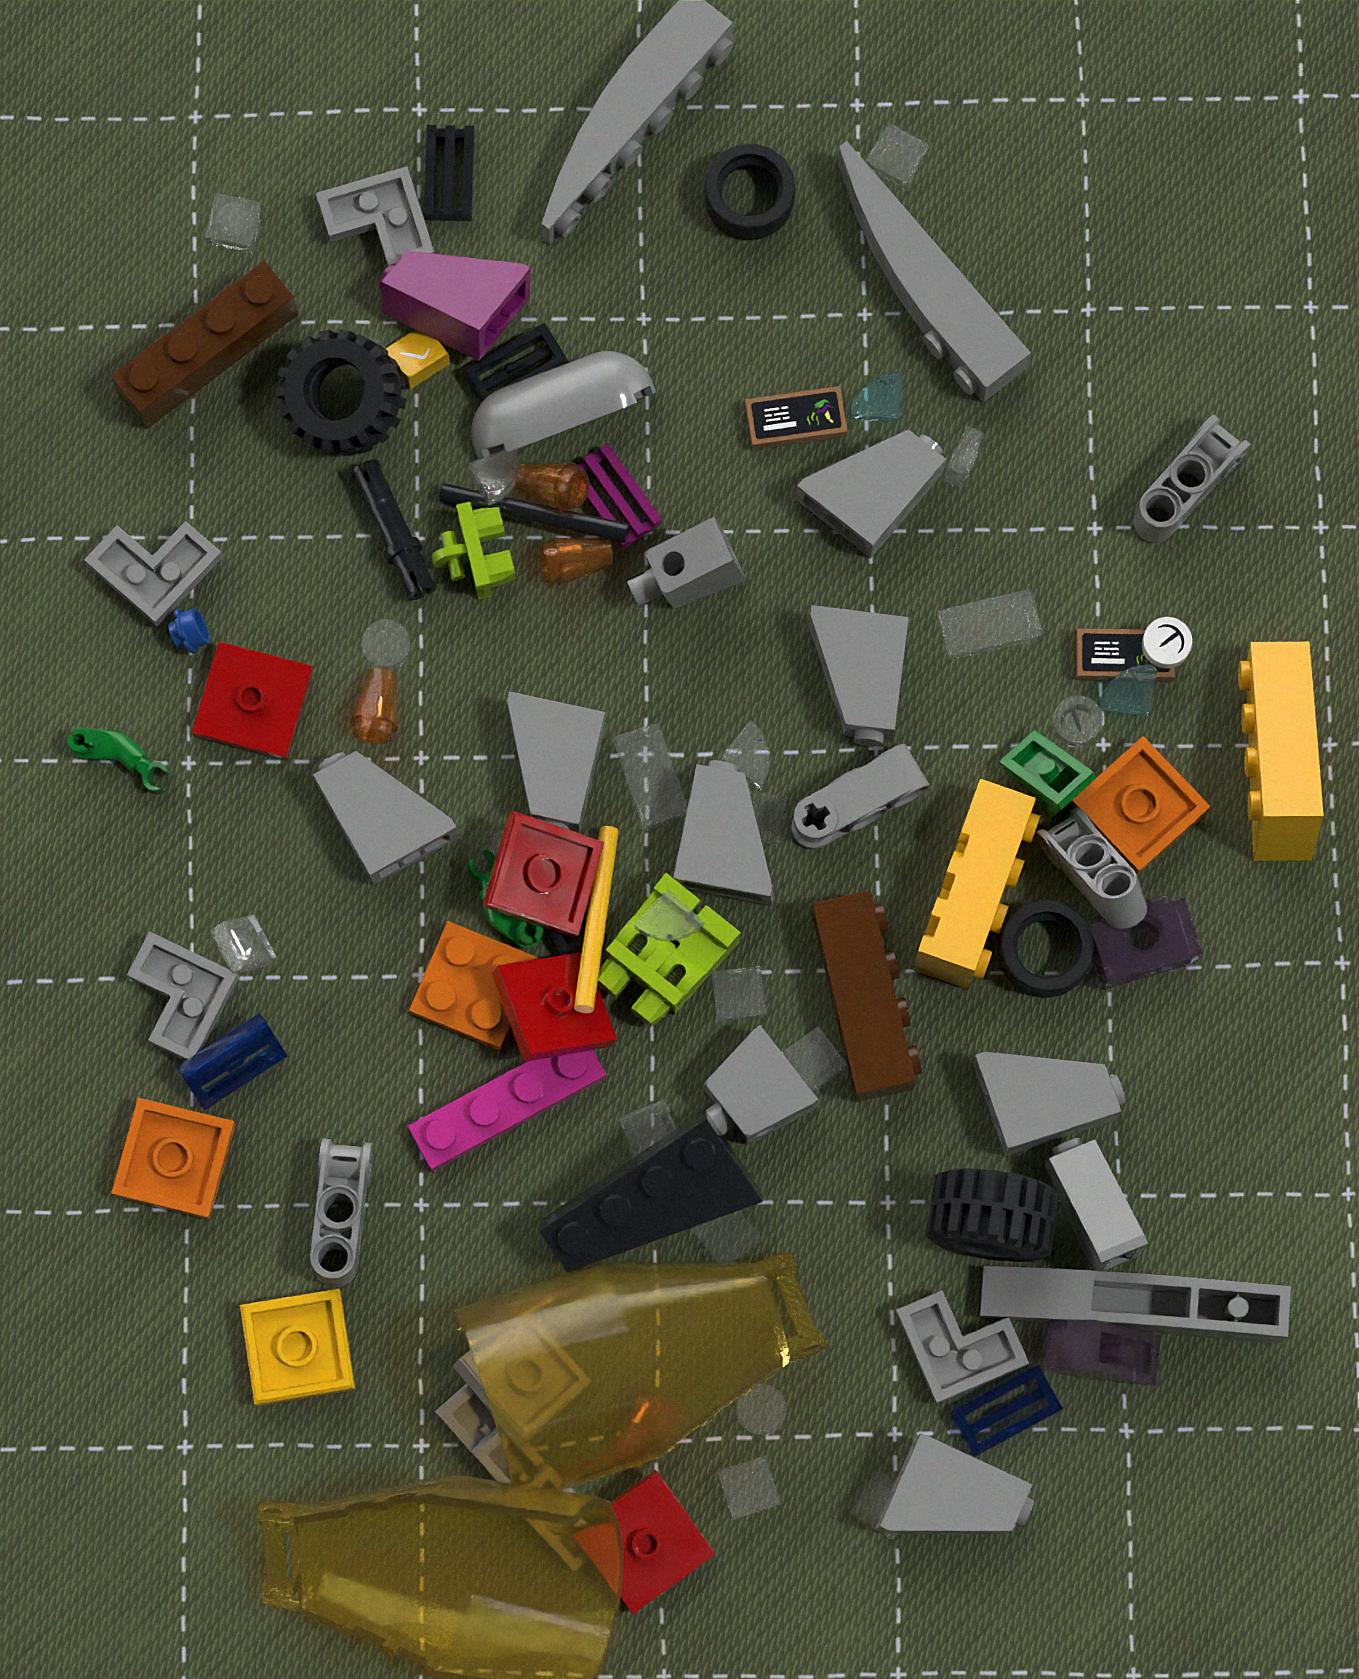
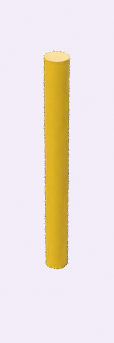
M612 826L600 827L598 840L603 841L604 846L590 892L574 1009L581 1013H591L594 1011L619 830Z

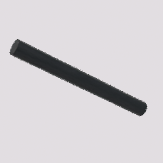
M443 483L440 490L439 501L443 503L457 505L470 502L474 510L499 507L502 516L626 543L630 531L629 523Z

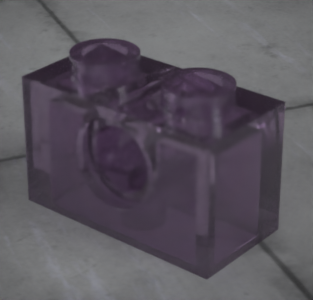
M1162 895L1147 900V913L1144 919L1130 928H1114L1100 914L1094 917L1096 923L1091 924L1089 927L1095 944L1093 959L1103 990L1198 963L1203 952L1185 897L1171 901L1170 895ZM1136 929L1149 931L1155 939V946L1148 950L1138 949L1130 940V932Z

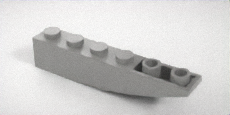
M678 0L627 57L599 96L575 138L558 175L541 223L542 238L548 245H551L559 235L566 237L574 230L581 219L580 211L590 200L596 203L606 194L611 186L612 180L610 178L621 166L625 169L628 168L637 159L643 148L641 143L651 132L654 134L661 132L673 115L671 109L682 97L685 100L690 99L701 86L704 79L702 77L703 73L712 63L716 66L720 65L732 51L734 46L732 42L733 22L705 0Z
M984 1266L980 1317L998 1319L1009 1317L1010 1320L1281 1344L1288 1337L1291 1286L1125 1272Z

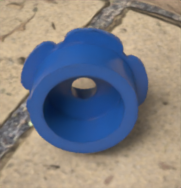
M193 607L184 612L178 608L174 611L176 619L170 622L168 626L173 642L178 649L186 648L191 654L199 651V647L210 643L207 625L197 608Z

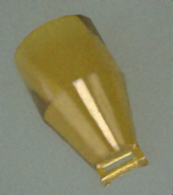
M784 1253L756 1263L597 1262L455 1309L454 1320L457 1329H462L477 1368L504 1452L517 1506L663 1457L675 1448L676 1443L696 1428L700 1427L701 1429L713 1420L715 1414L734 1400H740L788 1363L824 1350L827 1347L824 1335L821 1330H816L795 1275L798 1266L792 1253ZM777 1281L797 1336L786 1339L782 1321L768 1283Z
M452 1474L305 1505L283 1501H266L257 1506V1522L259 1526L263 1527L266 1581L261 1585L262 1602L265 1605L295 1610L348 1637H352L354 1633L381 1645L379 1652L392 1658L400 1654L424 1666L423 1673L435 1679H597L603 1668L615 1631L621 1598L623 1569L620 1524L611 1503L597 1496ZM284 1531L290 1532L292 1580L286 1579Z

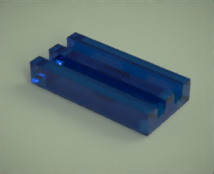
M259 1013L176 1068L205 1111L288 1055L261 1013ZM269 1044L270 1047L243 1064V1060ZM226 1071L230 1073L205 1090L202 1089L203 1086Z
M1038 1364L951 1411L949 1414L960 1430L959 1432L963 1440L966 1441L970 1453L975 1458L1057 1414L1063 1408ZM1032 1380L1036 1381L1038 1389L975 1423L968 1424L965 1418L967 1415ZM1042 1398H1045L1048 1406L989 1438L978 1442L975 1434Z

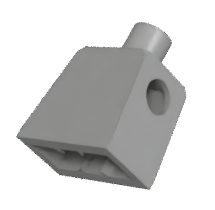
M712 517L649 549L646 552V556L651 569L627 579V582L638 606L664 595L673 608H678L741 583L746 578L727 535L715 517ZM684 568L680 574L674 576L676 571Z
M761 1025L756 1027L704 1083L706 1093L715 1103L706 1111L718 1129L724 1135L734 1128L746 1144L766 1136L818 1107V1098Z

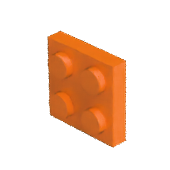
M1144 736L1105 769L1070 803L1073 808L1078 806L1086 813L1095 828L1108 840L1130 867L1134 869L1137 875L1204 816L1211 807Z
M447 921L411 1004L409 1013L501 1051L511 1025L492 973L499 965L539 958Z
M137 1098L111 1194L114 1197L210 1220L236 1123L232 1120Z

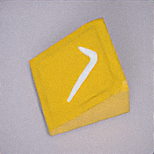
M416 329L385 348L388 351V355L395 359L401 369L398 370V373L401 377L405 378V383L410 390L450 364L449 354L442 344Z

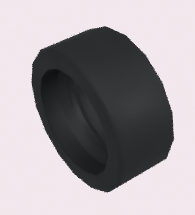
M756 143L735 145L722 152L710 165L705 180L707 212L719 229L735 238L743 240L763 239L779 231L790 218L795 202L794 174L786 159L772 148ZM753 167L764 170L774 178L777 184L778 196L774 206L769 211L757 216H744L731 211L722 198L724 180L730 173L738 169Z
M1046 899L1028 903L1013 913L1001 934L998 954L1002 971L1013 986L1027 995L1050 998L1064 995L1080 984L1092 963L1095 944L1091 927L1080 912L1066 903ZM1045 920L1057 922L1065 927L1074 939L1076 948L1074 960L1069 968L1060 975L1052 977L1034 975L1025 969L1019 960L1017 952L1018 939L1024 929L1035 922Z

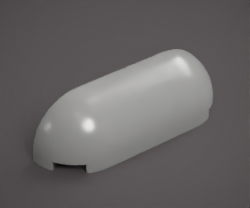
M615 351L596 352L511 384L490 394L480 404L474 415L471 425L472 446L478 460L485 459L503 450L509 452L637 403L636 399L652 395L656 390L648 372L634 358Z

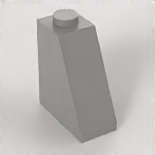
M908 429L803 478L797 485L796 500L871 559L942 476L946 458L942 456L943 450L934 440L923 434L918 437Z
M812 605L809 629L844 736L854 737L855 743L864 746H881L883 741L893 742L909 617Z
M509 691L507 698L508 711L530 817L580 833L606 725L605 712Z
M357 751L347 756L344 752L327 758L319 765L320 771L313 774L316 786L373 885L459 838L457 827L449 816Z
M711 760L709 761V766L696 764L673 878L687 890L772 906L774 899L772 883L745 773L737 772L738 766L724 761Z
M993 1052L976 1054L972 1062L1004 1156L1117 1120L1122 1112L1120 1105L1126 1103L1118 1076L1113 1075L1109 1077L1105 1064Z
M1075 1138L1054 1147L1052 1150L1055 1156L1048 1159L1045 1167L1055 1190L1059 1192L1060 1202L1089 1269L1093 1271H1106L1139 1257L1148 1242L1096 1140L1082 1144L1080 1138Z
M920 1433L914 1438L874 1530L882 1534L1006 1535L1013 1531L1015 1525L1023 1528L1034 1504V1500L1027 1497L1032 1484Z

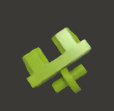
M470 502L457 504L456 508L464 544H457L454 531L442 533L443 548L432 554L433 565L437 568H449L451 580L458 581L466 577L463 564L469 562L478 600L492 597V587L500 586L516 579L510 551L506 550L484 556L480 543L505 537L499 507L472 510Z

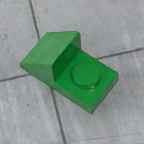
M1033 730L999 761L1008 776L1035 794L1049 818H1052L1097 778L1091 769L1036 730Z

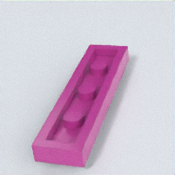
M593 1050L528 1061L408 1125V1129L430 1170L433 1172L607 1078V1075Z

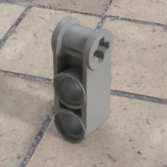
M1215 414L1210 416L1198 429L1184 450L1143 494L1134 515L1133 524L1137 534L1142 539L1153 543L1163 542L1170 538L1221 479L1227 477L1249 451L1251 443L1247 440L1240 442L1219 425L1220 418ZM1183 473L1191 474L1198 479L1200 485L1193 488L1186 487L1178 480L1177 476ZM1153 507L1161 508L1168 514L1169 520L1164 522L1155 521L1150 518L1147 509Z
M900 744L885 751L865 766L843 774L828 786L802 799L794 810L791 825L794 840L806 849L816 850L825 847L840 837L871 824L886 812L901 807L925 793L930 788V785L906 744ZM807 815H811L814 820L823 818L822 830L818 831L814 825L805 827Z
M1076 806L1070 811V817L1050 830L1046 831L1042 828L1036 832L1037 841L1050 862L1067 876L1109 925L1114 928L1125 929L1137 925L1144 919L1147 913V903L1134 869L1130 867L1108 840L1095 828L1089 817L1080 807Z
M325 1138L321 1142L318 1164L319 1184L310 1258L318 1280L333 1288L343 1287L350 1283L358 1271L367 1187H369L372 1172L373 1143L365 1142L362 1147L332 1144L331 1139ZM337 1201L349 1202L354 1207L352 1215L344 1222L337 1223L327 1218L328 1208ZM331 1250H340L348 1255L347 1264L337 1272H329L321 1267L322 1258Z

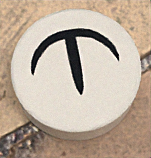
M1162 617L1153 621L1147 627L1142 638V650L1145 657L1150 663L1160 668H1173L1185 661L1192 647V635L1189 628L1182 621L1173 617Z

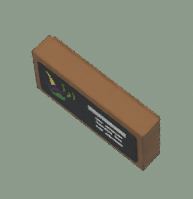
M840 386L745 399L752 450L847 437L848 431Z
M1077 629L1076 680L1173 682L1175 667L1160 668L1147 660L1142 650V638L1146 630Z

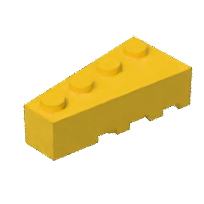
M1251 642L1247 661H1239L1238 684L1239 690L1247 691V704H1242L1241 725L1242 732L1248 733L1249 747L1245 748L1244 765L1245 775L1250 777L1248 818L1249 821H1252L1253 861H1312L1324 814L1310 642Z
M983 779L979 780L958 839V845L948 866L941 887L942 890L931 913L925 932L926 935L923 936L913 968L914 971L968 990L973 977L983 980L992 955V951L984 949L989 931L997 934L1000 933L1009 907L1000 903L1005 886L1016 887L1024 864V860L1016 858L1022 840L1028 843L1032 842L1041 816L1032 813L1036 800L1035 797Z

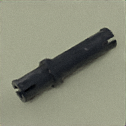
M376 459L365 461L363 464L367 473L366 471L362 472L361 467L357 465L351 470L350 474L355 480L385 544L384 556L389 564H394L407 592L408 600L421 599L424 596L420 587L425 589L428 595L437 588L420 554L423 547L417 537H412L380 468L379 461Z

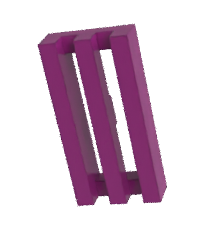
M608 443L600 447V451L593 455L591 453L585 457L584 462L581 464H574L568 468V475L598 517L615 520L584 475L590 471L627 523L630 524L632 531L629 532L626 543L616 541L622 550L662 524V518ZM606 462L647 519L646 522L642 524L600 466L602 463Z

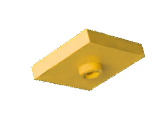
M340 1289L240 1305L255 1406L356 1390Z

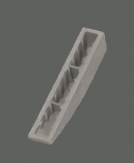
M846 141L839 146L838 166L854 213L875 259L893 291L923 332L924 336H922V339L928 350L937 359L944 357L955 369L953 376L959 386L969 395L975 393L984 403L1028 368L1031 352Z

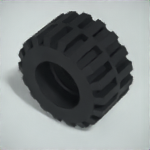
M339 329V332L336 333L331 330L319 331L320 337L318 338L311 336L304 338L300 341L304 347L299 351L292 348L286 356L291 360L288 368L281 366L278 376L284 380L283 386H276V397L283 401V405L278 407L281 417L290 422L287 427L293 434L300 436L303 442L332 454L338 453L343 456L354 455L355 451L362 453L373 450L372 444L375 442L383 444L390 437L386 433L391 426L397 429L402 420L396 417L399 408L405 409L407 399L401 397V390L406 389L405 378L399 376L397 372L401 369L397 361L388 355V351L381 345L349 330ZM351 365L360 371L364 379L365 394L363 401L357 411L348 418L338 421L330 420L323 414L319 405L321 383L326 375L335 368Z
M973 1168L944 1171L934 1177L926 1237L944 1249L978 1258L1011 1262H1030L1047 1258L1052 1253L1060 1195L1058 1191L1049 1185L1018 1174Z

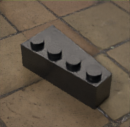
M705 1109L541 1219L539 1222V1232L568 1273L763 1202L761 1190Z

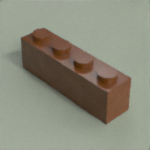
M263 261L112 374L111 378L117 394L146 429L150 428L296 318L298 312L294 296L267 263Z
M871 890L812 903L811 915L855 1102L913 1090L916 1082L915 1075L922 1074V1068L916 1045L907 1046L903 1028L911 1026L910 1016L905 998L896 999L892 980L899 979V970L894 951H885L881 933L888 931V924L882 902L874 904Z

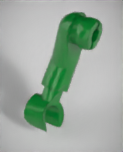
M79 727L72 730L73 736L68 735V747L78 758L119 761L132 773L138 772L142 776L145 787L155 794H163L165 792L163 789L153 785L152 779L155 773L165 771L173 776L170 768L161 762L152 763L148 759V754L131 738L120 731Z
M484 850L483 855L490 864L489 873H479L475 869L472 859L467 863L468 875L480 883L482 891L479 894L482 904L496 860L495 855L488 850ZM483 907L489 925L523 948H531L541 941L544 932L543 927Z

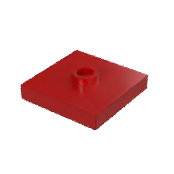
M219 641L192 729L193 737L287 761L314 671L313 666Z
M516 811L510 812L482 907L571 937L578 936L604 842Z
M582 952L499 965L493 971L492 975L524 1062L611 1047L617 1040L598 986L593 1012L581 1013L574 1009Z
M656 1470L573 1529L632 1614H635L715 1555Z

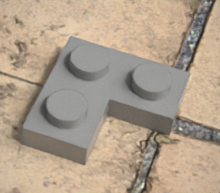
M407 166L316 193L330 242L376 229L388 266L391 264L396 265L407 250L434 253Z
M185 521L153 556L116 525L84 561L92 571L158 627L223 558V555L217 547Z
M150 931L127 973L129 979L170 998L148 1039L150 1044L195 1065L239 979L238 973Z
M943 1290L896 1310V1315L935 1405L1029 1365L1009 1317L962 1336Z

